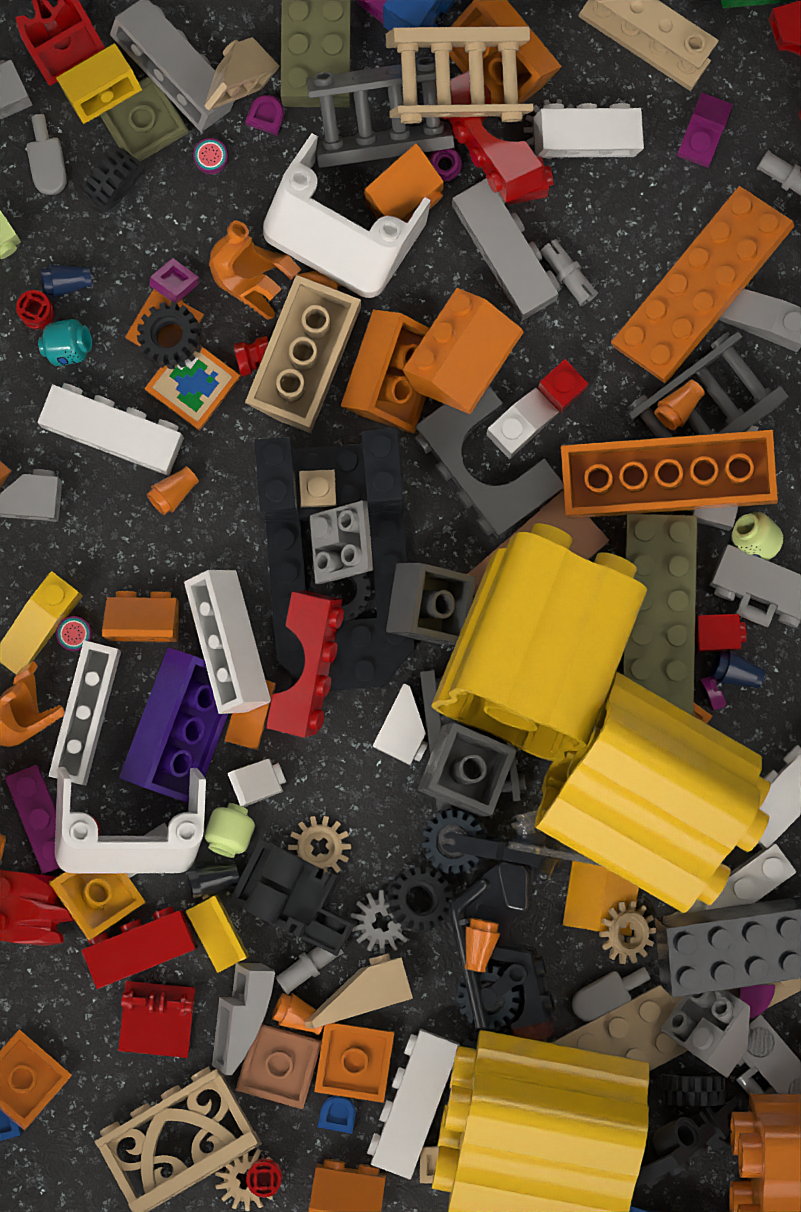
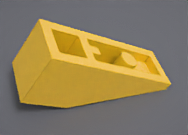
M51 571L30 597L1 641L0 663L17 675L22 667L30 664L57 631L60 622L68 617L83 595Z

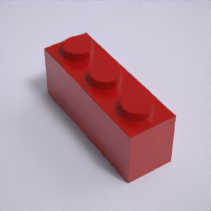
M172 906L153 913L154 921L141 925L140 919L121 926L122 934L109 939L106 932L94 937L90 941L87 940L90 947L81 951L96 989L197 949L183 910L174 912Z

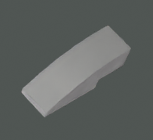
M236 963L232 997H219L212 1066L225 1075H232L245 1058L266 1015L272 994L275 971L262 963Z

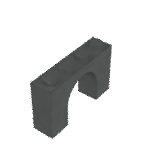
M488 386L471 414L444 404L416 425L415 431L418 435L414 439L425 454L431 451L439 461L435 464V467L446 481L452 478L458 486L459 490L456 492V495L467 509L471 506L474 507L480 515L476 521L488 536L493 533L499 539L564 490V485L545 459L515 481L501 486L483 484L468 473L461 455L462 445L466 437L475 428L502 409L503 403Z

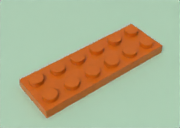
M739 186L611 341L613 347L666 384L794 228L793 221Z

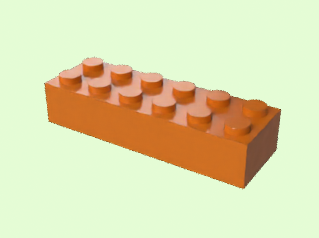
M773 430L561 446L565 516L568 519L777 504L778 501Z

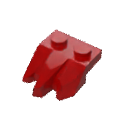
M32 0L35 17L31 19L25 15L15 17L21 39L48 86L58 82L56 77L106 49L79 0H58L55 7H52L48 0Z
M0 869V941L42 946L64 943L63 934L57 930V925L60 922L74 921V918L65 905L60 904V898L50 885V882L57 878L56 876Z

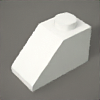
M535 388L497 419L487 429L486 435L511 459L560 412Z
M403 684L373 744V748L411 765L413 759L420 762L429 743L423 741L426 733L410 686Z
M266 759L228 773L239 804L242 807L283 792L281 784L286 783L280 764L273 765L271 759Z

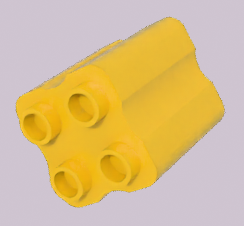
M535 523L530 533L518 532L510 539L507 548H499L492 554L431 706L437 712L451 719L494 735L532 755L550 761H560L566 758L568 751H580L587 747L646 595L647 588L641 582L633 579L637 568L630 561L614 554L598 553L593 563L569 550L573 542L569 534L551 525Z
M616 671L587 747L580 751H568L566 758L560 761H552L544 777L541 790L543 797L536 814L534 827L682 913H686L697 899L707 905H711L721 894L731 871L729 867L721 862L735 846L749 852L761 839L770 816L760 808L769 793L771 783L759 776L762 770L761 755Z
M480 1030L476 1049L457 1046L450 1080L451 1091L448 1105L444 1107L437 1145L439 1149L432 1189L450 1192L448 1212H629L648 1132L649 1106L647 1104L649 1062Z

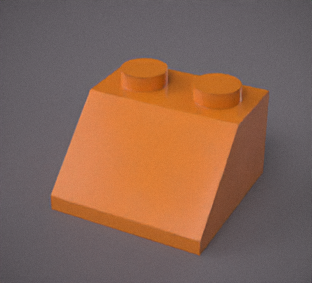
M414 144L365 188V204L378 219L385 216H393L408 223L424 197L431 200L429 209L443 197L440 192L443 191L444 182L421 148Z
M117 591L116 597H107L102 637L108 641L178 642L179 600L171 598V592H150V598H137V592Z
M324 1159V1164H316L308 1212H381L386 1174L379 1173V1167L359 1164L358 1169L345 1168V1162L333 1159Z

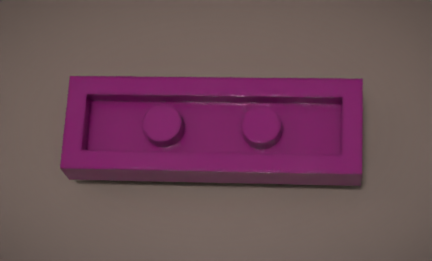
M36 764L5 777V780L42 874H46L60 868L55 859L56 807L40 766Z

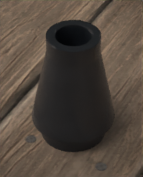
M235 863L194 866V870L187 871V879L193 899L201 897L204 900L232 885L238 884L240 880Z

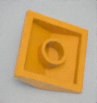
M573 856L562 925L599 932L609 931L610 927L602 923L604 918L611 922L613 920L608 910L614 908L617 914H619V902L625 903L626 910L631 901L637 903L639 887L590 859ZM627 922L626 928L620 929V935L632 936L629 922Z
M65 872L50 882V885L89 941L145 903V900L126 873Z

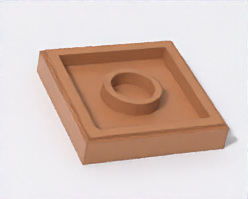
M261 1024L258 1034L245 1056L236 1091L303 1109L322 1040Z

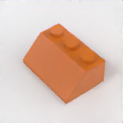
M473 0L451 25V27H529L507 0ZM530 27V41L519 47V51L516 52L518 104L524 103L539 91L562 67ZM452 47V52H449V56L463 73L468 72L469 53L465 52V47ZM486 47V51L482 52L484 83L491 91V104H504L502 52H498V47Z
M456 288L403 368V371L414 391L471 414L524 332L522 328L486 299Z
M373 310L341 407L363 418L414 434L427 396L413 390L403 368L430 328L402 313Z

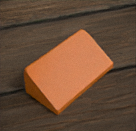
M266 680L270 699L272 700V694H274L277 684ZM271 702L247 713H232L225 741L258 750Z

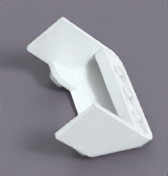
M311 133L283 175L264 220V238L272 246L365 298L378 296L384 290L425 227L431 200L424 197L408 223L393 216H385L378 219L370 231L362 228L311 199L317 188V177L313 170H311V167L316 159L318 136Z
M58 767L55 859L59 867L68 873H182L187 871L195 861L204 833L205 777L198 768H190L188 812L180 813L171 819L168 825L167 836H98L97 824L90 815L83 812H70L71 777L65 767Z

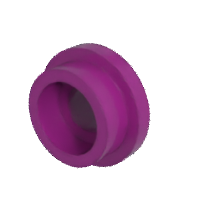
M450 148L433 151L430 154L428 160L443 181H450L458 176L461 171L462 161L457 151ZM448 160L451 163V167L448 170H442L438 166L439 162Z

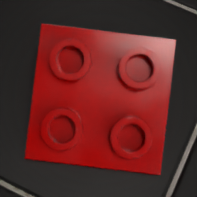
M126 981L125 992L122 994L121 1001L123 1011L118 1051L188 1058L195 988Z

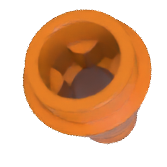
M689 380L684 386L658 402V408L654 412L657 419L670 430H675L678 426L683 427L699 400L704 396L705 391L696 381Z
M185 466L179 472L152 485V490L147 493V497L153 506L162 515H165L169 511H175L199 480Z
M471 918L470 925L466 926L465 969L486 972L487 964L501 934L497 932L498 923Z
M285 993L281 994L272 1014V1019L278 1021L279 1026L309 1031L318 1035L323 1026L306 1029L304 1021L316 1009L293 993L290 996Z

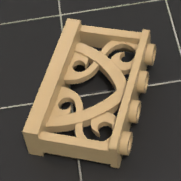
M207 1067L191 1077L193 1083L183 1089L177 1085L161 1095L163 1101L153 1107H150L149 1103L131 1112L130 1115L133 1119L120 1126L117 1121L100 1131L102 1137L96 1140L95 1144L125 1195L132 1212L151 1211L262 1144L222 1072L218 1069L211 1072L210 1068ZM207 1089L215 1090L221 1097L220 1109L212 1119L206 1116L212 1107L211 1099L206 1106H200L197 1101L200 1093ZM187 1099L189 1111L172 1108ZM228 1109L243 1133V1136L238 1139L219 1123L228 1112ZM151 1121L146 1135L137 1129ZM167 1121L186 1122L202 1128L196 1134L192 1143L193 1166L188 1168L181 1160L173 1156L161 1155L155 1157L157 1142ZM210 1132L213 1136L209 1137L207 1141H211L214 1144V1149L210 1153H204L200 1148V1144L206 1134ZM126 1137H133L135 1139V1147L132 1150L126 1151L132 1155L142 1154L140 1162L126 1163L118 1157L117 1147L122 1139ZM164 1162L170 1163L173 1167V1173L170 1177L164 1178L161 1174L164 1167L155 1170L154 1165ZM141 1169L142 1183L145 1191L143 1196H138L125 1171Z

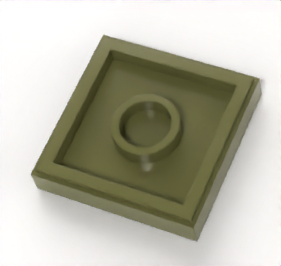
M149 76L138 82L142 91L100 115L118 147H123L139 162L189 133L170 99Z

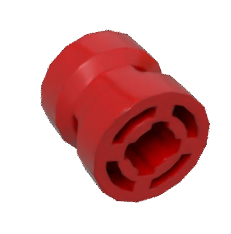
M26 291L17 300V314L30 329L42 330L47 324L52 323L55 315L54 307L47 296L41 291Z
M267 335L256 338L254 343L247 344L244 341L233 343L241 377L251 375L254 370L259 368L269 344Z
M263 1158L258 1159L251 1165L246 1177L247 1187L251 1193L257 1197L265 1198L272 1196L278 1191L283 1177L278 1163L272 1159Z

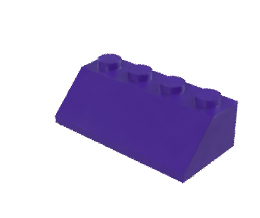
M167 648L119 778L189 803L190 768H198L205 777L228 713H218L205 660Z

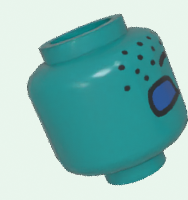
M69 319L47 324L43 330L42 337H39L38 346L41 355L47 357L51 364L63 366L83 362L87 357V353L92 350V338L87 326H82L76 319Z

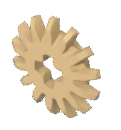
M313 816L310 817L312 826L307 828L303 822L298 824L303 830L301 835L292 831L291 837L297 839L298 843L297 845H288V850H297L298 857L323 869V875L325 871L328 872V868L331 866L338 873L341 869L336 862L340 859L347 863L349 859L341 854L342 849H351V844H342L341 839L349 835L347 831L338 835L336 830L341 825L338 821L331 828L327 826L329 817L324 816L322 824L317 825L316 818ZM322 838L327 839L326 848L329 850L328 854L325 856L320 853L317 857L311 853L314 849L310 844L313 839L320 841Z
M634 901L630 902L627 910L625 903L619 902V914H617L614 908H610L608 911L613 919L612 922L605 918L602 919V923L610 927L609 931L599 933L600 937H609V940L602 945L603 950H607L612 946L609 958L614 960L619 953L621 964L626 963L627 956H629L632 963H636V953L638 952L645 957L647 952L644 950V946L649 945L653 947L654 944L653 941L648 939L649 934L656 933V928L648 927V923L654 920L653 916L650 915L645 918L642 916L647 909L644 905L635 911L636 902ZM627 922H629V927L631 930H634L633 937H628L627 942H624V936L620 935V929L626 928Z
M257 1149L254 1157L249 1156L248 1152L226 1165L225 1172L216 1171L215 1176L224 1178L223 1183L216 1184V1189L226 1188L227 1193L221 1199L225 1202L231 1196L235 1198L232 1205L233 1209H237L240 1201L244 1202L245 1211H250L251 1201H255L258 1208L263 1207L260 1197L251 1193L248 1187L242 1189L240 1187L241 1181L236 1178L238 1173L244 1174L258 1160L262 1150Z

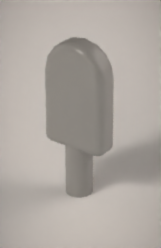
M37 114L31 117L36 141L30 142L26 146L32 178L36 189L41 193L56 195L65 188L67 183L61 142L58 138L49 139L45 115Z
M642 967L622 979L618 972L612 971L584 986L575 993L572 999L574 1013L581 1020L592 1022L630 1002L631 996L628 991L651 979L646 968Z

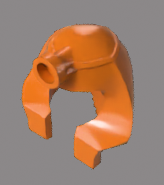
M233 221L227 228V235L222 237L211 250L209 266L212 276L220 288L238 298L244 304L249 305L250 308H253L254 311H257L265 319H272L275 317V312L270 307V304L266 302V299L263 298V295L272 300L281 291V288L271 278L262 273L277 267L292 280L300 272L301 268L286 253L272 252L254 245L252 237L248 236L249 230L247 226L240 221Z
M34 661L20 669L14 677V685L0 696V746H17L65 715L62 705L39 713L36 682L33 674L38 665Z

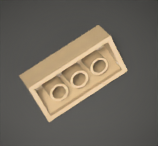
M296 275L245 403L280 422L312 433L361 310V300Z

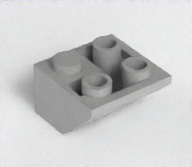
M362 500L310 515L316 584L373 570L367 501Z
M727 990L686 995L682 997L660 1030L728 1078L748 1049L750 1006Z

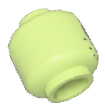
M753 512L743 515L735 523L732 531V541L734 546L741 551L769 561L780 551L783 544V534L769 516L762 512Z
M229 803L227 808H216L211 814L204 833V837L209 843L208 848L215 853L231 858L235 857V854L246 851L255 828L254 821L247 816L248 810L234 803Z

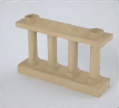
M588 0L579 13L581 19L689 91L693 89L709 66L711 60L708 56L719 41L659 0Z
M529 27L393 28L386 33V47L397 48V52L401 53L404 106H397L390 110V118H401V123L404 124L422 122V117L501 116L502 122L522 121V116L533 111V104H518L516 52L519 51V47L530 41ZM452 47H465V52L469 53L471 105H451L449 52H452ZM486 47H498V52H502L504 104H485L482 52L486 51ZM418 48H431V52L435 53L437 105L417 104L415 53L418 52Z

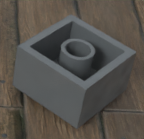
M397 563L386 632L440 645H456L472 605L476 576L424 563Z
M454 722L442 725L418 791L479 817L490 816L494 812L517 749Z

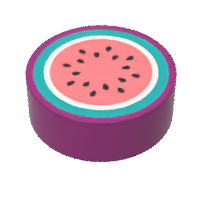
M204 139L194 149V162L197 168L205 174H217L227 165V150L224 144L217 139Z
M71 616L60 622L57 627L56 636L63 648L76 652L81 651L84 641L91 642L92 630L84 619Z

